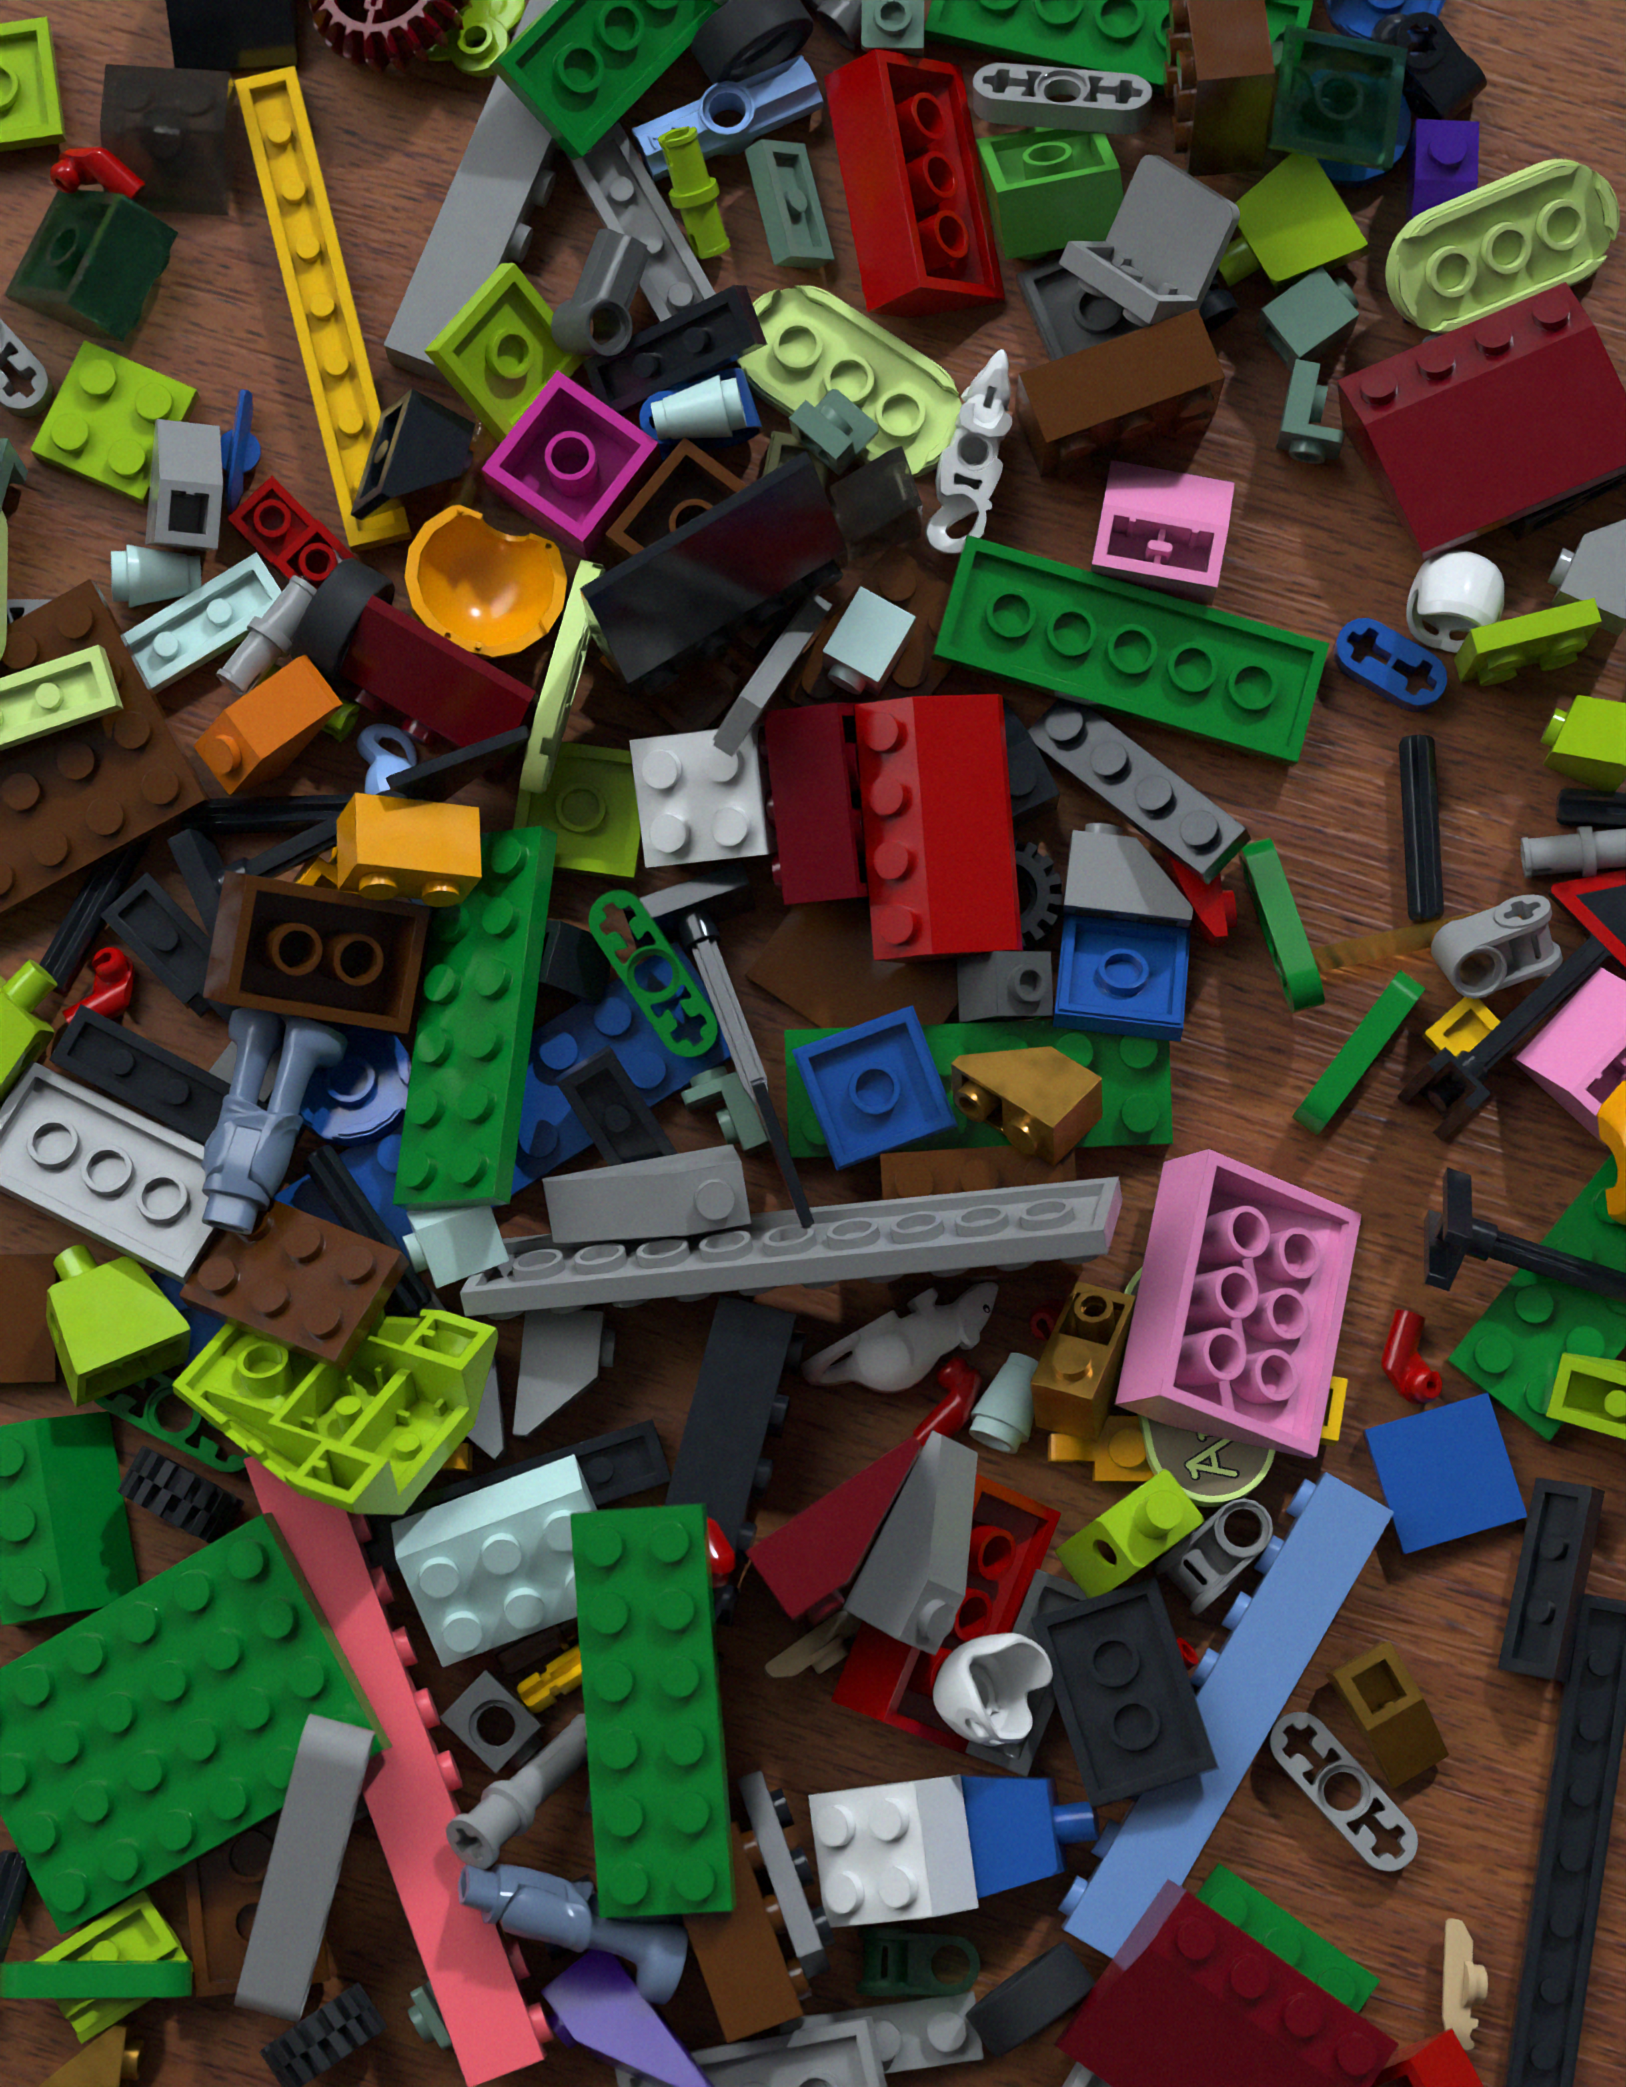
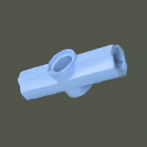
M800 55L738 83L731 81L715 83L705 91L701 99L633 128L632 134L648 173L653 181L657 182L670 176L662 148L657 140L663 133L689 126V128L696 127L698 132L697 138L704 160L718 154L731 156L745 151L755 138L823 109L824 101L809 64ZM728 109L735 110L744 117L739 124L729 128L720 127L712 120L717 113Z

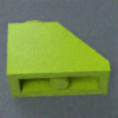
M1577 695L1566 712L1555 708L1540 741L1550 746L1543 765L1598 790L1616 791L1626 779V703Z
M1563 1353L1546 1416L1626 1440V1362Z

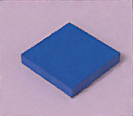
M1064 914L1053 1027L1181 1042L1191 928Z
M913 1005L792 1050L837 1171L958 1126Z
M1488 1393L1362 1431L1385 1505L1394 1511L1390 1521L1401 1555L1528 1517Z

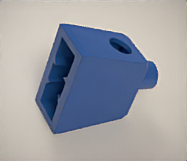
M984 1774L948 1775L961 1776L977 1899L1067 1871L1068 1862L1065 1844L1100 1839L1097 1809L1093 1810L1089 1801L1059 1805L1055 1778Z

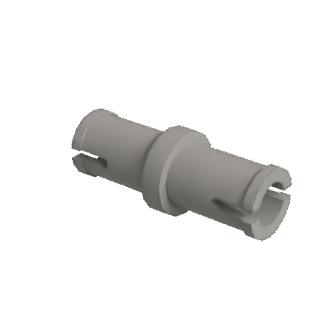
M293 575L289 580V584L263 617L255 616L248 624L249 635L223 668L217 671L216 676L220 678L219 680L240 697L254 689L279 657L287 658L289 656L292 645L291 641L294 638L298 624L317 590L302 578Z
M1591 826L1577 828V834L1530 839L1524 837L1520 839L1521 862L1525 879L1532 878V876L1581 871L1582 877L1596 875L1597 869L1626 867V829L1593 832Z

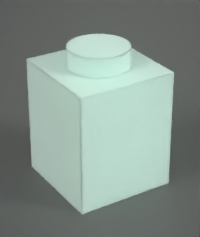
M860 586L823 649V666L830 670L827 675L828 678L853 694L860 695L863 689L878 696L915 633L916 617Z
M491 1206L406 1212L413 1233L402 1237L408 1256L416 1273L427 1269L436 1288L510 1261Z

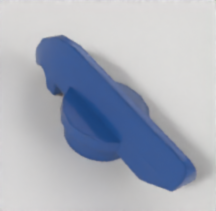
M240 389L238 392L233 430L224 433L220 437L222 469L227 472L225 500L228 513H233L236 510L240 497L243 494L244 475L253 471L261 458V446L257 438L250 433L253 417V395L249 390Z

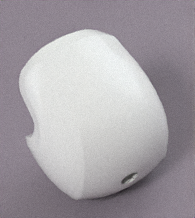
M1446 550L1428 558L1419 569L1409 593L1406 608V620L1409 631L1418 641L1427 646L1457 653L1464 640H1451L1449 633L1456 631L1469 632L1473 628L1500 622L1504 606V581L1502 573L1494 563L1471 551ZM1422 620L1436 627L1439 634L1433 635L1425 630Z
M1002 1633L972 1639L960 1645L944 1661L933 1689L935 1707L943 1720L955 1732L975 1743L998 1746L1005 1743L1023 1742L1032 1727V1715L1027 1705V1695L1030 1691L1046 1687L1051 1682L1053 1672L1050 1660L1041 1646L1021 1634Z

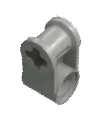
M1534 894L1513 897L1502 902L1499 906L1460 920L1451 921L1442 926L1435 934L1431 944V955L1456 991L1464 997L1473 999L1486 997L1495 991L1528 979L1546 976L1554 972L1563 960L1560 946L1552 941L1548 925L1553 914L1550 902L1545 897ZM1475 954L1471 960L1463 963L1468 957Z
M1249 1499L1233 1500L1221 1506L1199 1528L1183 1537L1151 1569L1156 1575L1165 1574L1191 1602L1189 1606L1190 1612L1197 1616L1237 1579V1574L1268 1545L1273 1532L1271 1517L1267 1510L1256 1501ZM1238 1509L1247 1510L1254 1514L1260 1526L1259 1536L1256 1541L1250 1546L1243 1548L1230 1543L1224 1533L1225 1519L1230 1513ZM1184 1560H1187L1205 1580L1204 1585L1184 1566Z

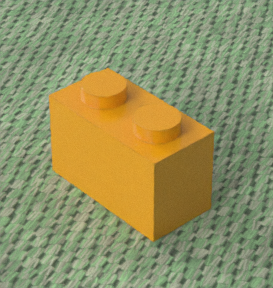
M355 793L337 819L338 890L359 892L362 897L370 900H386L396 896L422 899L424 904L433 907H448L457 903L462 904L482 878L479 807Z

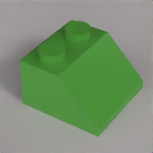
M1034 127L976 139L994 228L1006 260L1013 258L1022 260L1039 259L1048 255L1052 250L1066 248L1068 241H1106L1124 196L1120 166L1105 133Z

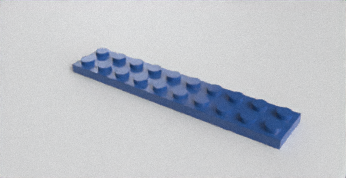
M675 941L671 944L672 948L713 1009L704 982L679 943ZM653 955L635 967L636 981L647 991H661L672 980L673 972L671 965L661 956ZM619 977L605 986L601 1004L579 1002L533 1031L510 1200L596 1146L554 1078L605 1046L610 1045L647 1105L653 1110L691 1085L689 1079L707 1070L720 1067L732 1059L719 1022L716 1039L705 1053L695 1057L676 1055L665 1046ZM681 985L671 998L664 1002L652 1004V1007L659 1016L663 1014L665 1009L670 1007L678 1021V1026L672 1031L673 1037L677 1041L688 1037L695 1044L703 1039L700 1034V1028L706 1023V1020L701 1013L694 1017L686 1014L679 1003V999L689 997L691 994L685 985ZM403 1119L395 1130L376 1142L350 1147L338 1156L411 1263L402 1238L413 1233L406 1214L409 1211L393 1205L404 1125ZM309 1174L271 1198L343 1227ZM490 1205V1206H491L492 1211H494L495 1209H497L498 1207H500V1206H502V1205ZM154 1271L148 1276L191 1328L188 1359L184 1361L188 1367L226 1323L188 1307L179 1296L184 1284L158 1271Z

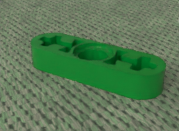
M1271 838L1248 843L1238 853L1240 866L1287 1005L1292 1013L1324 1005V991L1319 971L1274 843Z
M613 890L603 894L593 904L589 913V928L593 937L665 1046L674 1054L682 1057H695L705 1053L713 1045L718 1032V1020L714 1010L643 902L633 893L624 890ZM612 902L619 909L630 906L634 910L636 915L630 920L629 926L638 940L646 931H649L656 941L636 949L626 962H623L616 952L628 947L621 933L614 930L607 934L601 926V923L608 917L604 907ZM648 955H658L665 958L672 968L673 976L670 984L658 992H650L643 989L635 978L637 963ZM681 985H685L691 994L689 997L679 999V1003L686 1014L694 1017L701 1013L706 1020V1023L700 1028V1034L703 1039L695 1044L688 1037L681 1038L678 1041L673 1037L672 1031L678 1026V1021L670 1007L665 1009L661 1016L652 1007V1004L664 1002L671 998Z
M1399 970L1295 1111L1292 1118L1318 1136L1426 988L1402 970Z
M161 1372L133 1383L148 1392L152 1379L161 1383L148 1397L142 1418L134 1414V1411L142 1403L126 1394L119 1393L114 1401L108 1398L109 1394L94 1400L96 1404L216 1470L228 1474H238L247 1470L243 1460L251 1457L247 1452L242 1457L232 1454L224 1462L219 1458L223 1448L212 1440L201 1436L198 1449L190 1445V1441L201 1432L206 1421L194 1409L192 1420L184 1430L168 1432L161 1427L157 1417L158 1408L166 1398L176 1395L172 1386L175 1380ZM209 1422V1425H210V1426H212V1427L218 1429V1428L215 1427L212 1423Z
M188 1960L14 1961L0 1963L1 1998H144L192 1995V1961Z

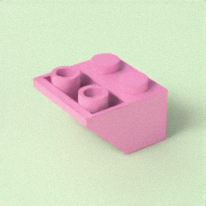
M1111 460L1090 572L1190 602L1212 606L1220 577L1235 483Z
M1597 966L1517 1051L1511 1060L1604 1146L1607 1144L1600 1140L1596 1114L1600 1106L1618 1085L1626 1080V981Z

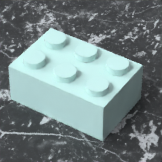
M575 1454L391 1523L397 1563L442 1667L577 1617L570 1514L579 1511H594L597 1508Z

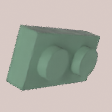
M761 139L746 148L745 153L752 177V184L756 192L774 266L819 269L833 261L834 255L805 144Z

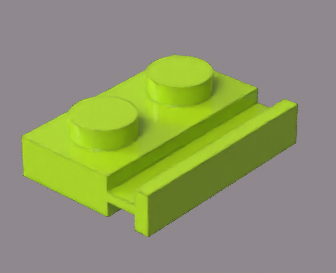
M145 1889L34 1961L190 1960L148 1889ZM192 1962V1973H193V1972H194V1965H193V1962ZM155 1997L54 1998L65 2018L69 2019L78 2034L79 2041L83 2044Z

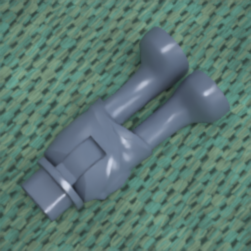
M240 1008L232 1012L229 1022L228 1037L237 1045L236 1061L229 1095L223 1098L217 1126L206 1141L204 1158L201 1162V1167L206 1177L201 1191L208 1197L202 1222L222 1230L240 1234H251L258 1211L267 1210L270 1202L269 1198L274 1197L288 1169L295 1140L304 1120L299 1115V1111L309 1079L315 1068L336 1067L345 1056L348 1040L338 1031L305 1017L290 1016L286 1026L281 1016L275 1012ZM282 1046L281 1059L272 1095L265 1111L257 1106L260 1090L270 1059Z
M468 1864L463 1867L458 1880L460 1905L480 1910L485 1923L495 1925L501 1919L504 1931L520 1937L560 1945L576 1952H582L587 1948L620 1955L636 1964V1984L642 1999L664 2005L673 1995L682 1974L688 1944L687 1927L681 1926L683 1921L682 1914L600 1918L598 1893H593L594 1884L592 1882L573 1883L545 1872L514 1865L496 1864L491 1869V1872Z

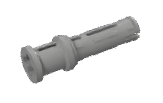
M578 1714L572 1719L571 1724L509 1781L502 1780L490 1784L483 1791L481 1802L469 1814H459L447 1824V1840L452 1850L462 1861L481 1869H487L498 1859L499 1848L512 1836H522L533 1826L536 1815L535 1810L588 1761L585 1714Z

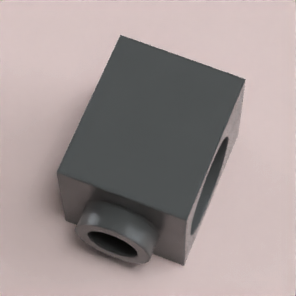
M994 951L957 959L959 1023L1026 1021L1054 1016L1051 952Z
M485 1670L440 1717L495 1773H501L508 1764L518 1772L544 1745L536 1735L546 1725L489 1670ZM494 1707L505 1708L512 1714L515 1720V1732L512 1738L500 1746L486 1741L480 1728L482 1717L488 1710Z

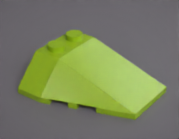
M382 1308L343 1373L226 1323L176 1379L172 1386L174 1393L298 1494L357 1514H404L474 1427L497 1345L498 1332L496 1327L443 1310L422 1309L420 1318L385 1316L384 1309Z

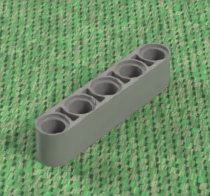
M314 1714L309 1715L297 1751L234 2006L299 2023L318 1959L372 1750L375 1731Z

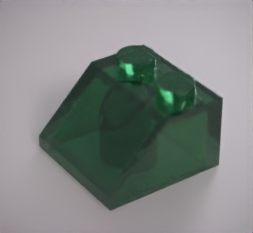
M1285 25L1271 45L1275 78L1266 137L1267 148L1389 172L1393 168L1407 48Z
M58 189L4 296L15 303L90 337L124 342L127 334L136 327L143 313L142 304L155 279L165 271L171 257L170 249L178 232L124 194L78 189L73 194H68Z

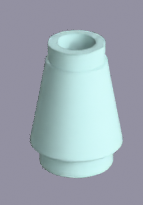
M717 375L665 397L661 401L651 403L653 420L659 440L667 438L683 439L684 437H733V430L747 428L736 378L721 381L720 375Z
M126 545V551H111L113 602L128 601L130 608L186 596L201 586L200 556H187V554Z
M1010 1353L1007 1362L1002 1366L971 1412L970 1418L973 1420L969 1434L974 1439L990 1448L1009 1454H1015L1021 1442L1029 1441L1034 1419L1030 1382L1039 1363L1037 1360L1020 1353Z

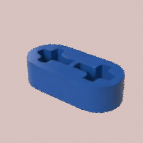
M1357 618L1347 623L1339 632L1333 648L1334 661L1338 669L1347 677L1399 708L1410 712H1423L1433 707L1441 698L1447 684V671L1442 661L1433 653L1384 624L1370 618ZM1364 635L1371 637L1375 640L1372 651L1388 661V663L1385 665L1370 656L1364 658L1362 663L1354 661L1351 658L1354 648L1346 641L1351 639L1359 642L1363 639ZM1395 665L1409 674L1415 673L1418 667L1425 669L1429 672L1426 683L1434 689L1430 692L1422 688L1417 692L1416 696L1408 693L1405 690L1408 679L1393 670V666Z

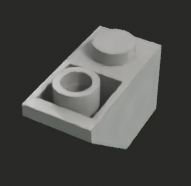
M156 419L145 545L204 552L218 549L223 491L220 426Z

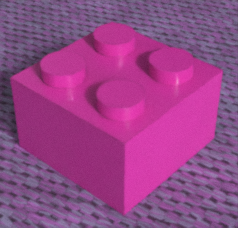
M557 370L481 470L487 490L588 561L605 539V533L662 464L658 441Z

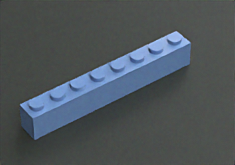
M1327 1472L1319 1475L1315 1484L1306 1478L1302 1481L1286 1509L1288 1514L1295 1517L1283 1540L1275 1535L1271 1536L1270 1542L1261 1552L1253 1567L1263 1573L1251 1596L1240 1591L1221 1625L1231 1630L1218 1653L1208 1647L1190 1676L1191 1683L1198 1687L1195 1696L1219 1769L1129 1798L1133 1802L1120 1824L1109 1818L1100 1832V1839L1095 1841L1091 1849V1853L1100 1859L1090 1877L1086 1881L1077 1875L1057 1909L1067 1915L1061 1925L1065 1931L1112 1959L1167 1879L1179 1886L1184 1882L1394 1511Z

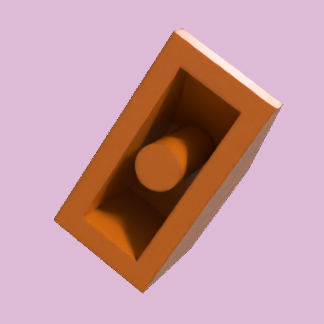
M305 654L294 659L224 709L193 747L229 796L279 777L339 710L343 703Z

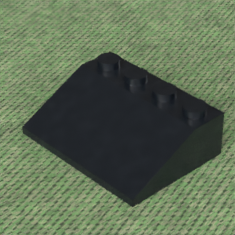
M804 451L579 589L590 633L631 698L643 690L650 696L674 683L680 676L677 669L699 657L702 662H707L727 651L735 642L732 636L754 623L757 629H761L781 618L789 610L787 602L808 590L814 596L835 585L844 576L841 569L848 566V549L814 464L807 452Z

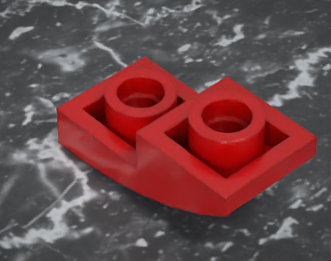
M272 475L226 520L288 582L293 575L298 576L318 590L331 571L343 560L348 558L357 559L318 518L315 520Z
M1162 850L1170 880L1193 907L1191 923L1210 948L1223 947L1228 937L1227 929L1237 928V910L1233 890H1222L1220 873L1208 885Z

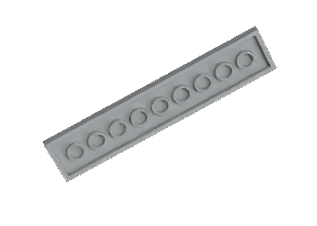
M1119 1177L811 1207L809 1209L815 1224L802 1228L795 1209L752 1213L750 1214L751 1224L683 1236L555 1244L553 1243L552 1234L504 1238L502 1240L510 1261L469 1276L460 1291L465 1316L487 1314L490 1319L503 1320L518 1316L525 1310L549 1308L552 1313L566 1314L578 1311L587 1304L612 1302L615 1307L628 1308L643 1304L650 1298L675 1296L678 1301L690 1302L706 1298L713 1292L738 1290L742 1295L752 1296L767 1293L776 1286L802 1284L807 1289H823L845 1279L866 1278L867 1281L872 1283H886L899 1279L907 1273L931 1271V1274L934 1276L949 1277L961 1274L968 1270L969 1267L996 1265L1000 1270L1011 1271L1028 1267L1034 1261L1061 1259L1067 1264H1082L1093 1261L1100 1255L1108 1254L1123 1199Z

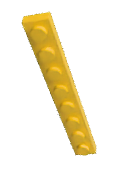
M291 66L234 80L350 550L352 553L412 539L405 506L362 521L350 515L382 412L296 68Z

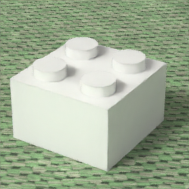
M764 723L754 724L733 757L713 746L715 741L712 739L719 728L629 740L646 868L766 855L778 852L776 828H772L769 825L765 811V796L767 791L771 790L769 764H765L762 761L758 747L759 728L764 726Z
M960 1775L808 1795L822 1902L831 1928L936 1917L979 1908Z

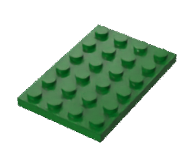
M272 1512L260 1514L0 1668V1815L21 1857L25 1858L26 1867L60 1935L73 1931L282 1811L301 1737L310 1714L375 1731L369 1760L393 1747Z

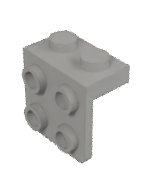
M1146 155L1139 162L1106 241H1068L1059 264L1079 277L1077 284L1080 288L1094 296L1114 300L1124 307L1122 314L1125 318L1139 326L1147 327L1191 310L1200 309L1238 224L1240 211L1236 204L1159 155Z

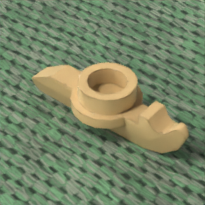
M846 1610L835 1613L766 1663L764 1666L765 1674L769 1679L793 1677L809 1665H812L817 1674L824 1672L850 1653L843 1642L849 1636L853 1641L855 1640L862 1619Z
M1450 1918L1445 1923L1442 2020L1445 2030L1453 2028L1463 2049L1471 2050L1474 2047V2042L1470 2038V2033L1474 2028L1478 2027V2019L1470 2017L1472 2005L1484 2004L1488 1991V1978L1484 1966L1474 1965L1472 1962L1473 1940L1463 1921Z

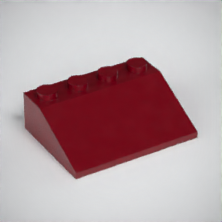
M1566 282L1337 380L1342 427L1423 560L1626 473V392L1595 325Z
M914 1435L745 1551L795 1625L807 1618L814 1628L844 1607L845 1600L841 1593L847 1590L852 1583L919 1457L921 1445Z
M1167 1879L1054 2045L1112 2087H1371L1399 2043L1193 1894Z

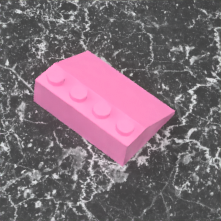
M1210 1149L1165 1161L1161 1173L1115 1405L1168 1426L1304 1458L1317 1457L1362 1214Z

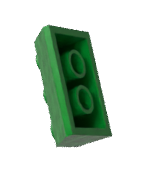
M109 1411L32 1419L0 1426V1617L2 1626L19 1627L95 1612L140 1586L126 1499L117 1492L122 1482L111 1413Z

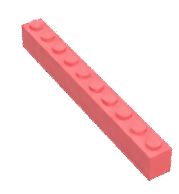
M251 1456L243 1459L262 1513L272 1512L393 1746L368 1761L361 1790L467 2086H476L544 2060L548 2055L544 2043L554 2040L542 2003L529 2004L521 1980L530 1977L531 1973L518 1938L507 1942L500 1920L495 1925L485 1923L480 1910L463 1906L459 1903L458 1880L466 1863L452 1850L447 1840L446 1828L453 1818L461 1814L453 1791L462 1788L463 1784L452 1753L448 1750L439 1754L432 1735L431 1728L439 1726L440 1720L428 1688L417 1691L408 1666L418 1663V1659L409 1633L405 1626L394 1629L386 1604L394 1602L396 1599L383 1564L373 1568L371 1566L364 1543L374 1538L366 1514L352 1513L300 1495L254 1457Z

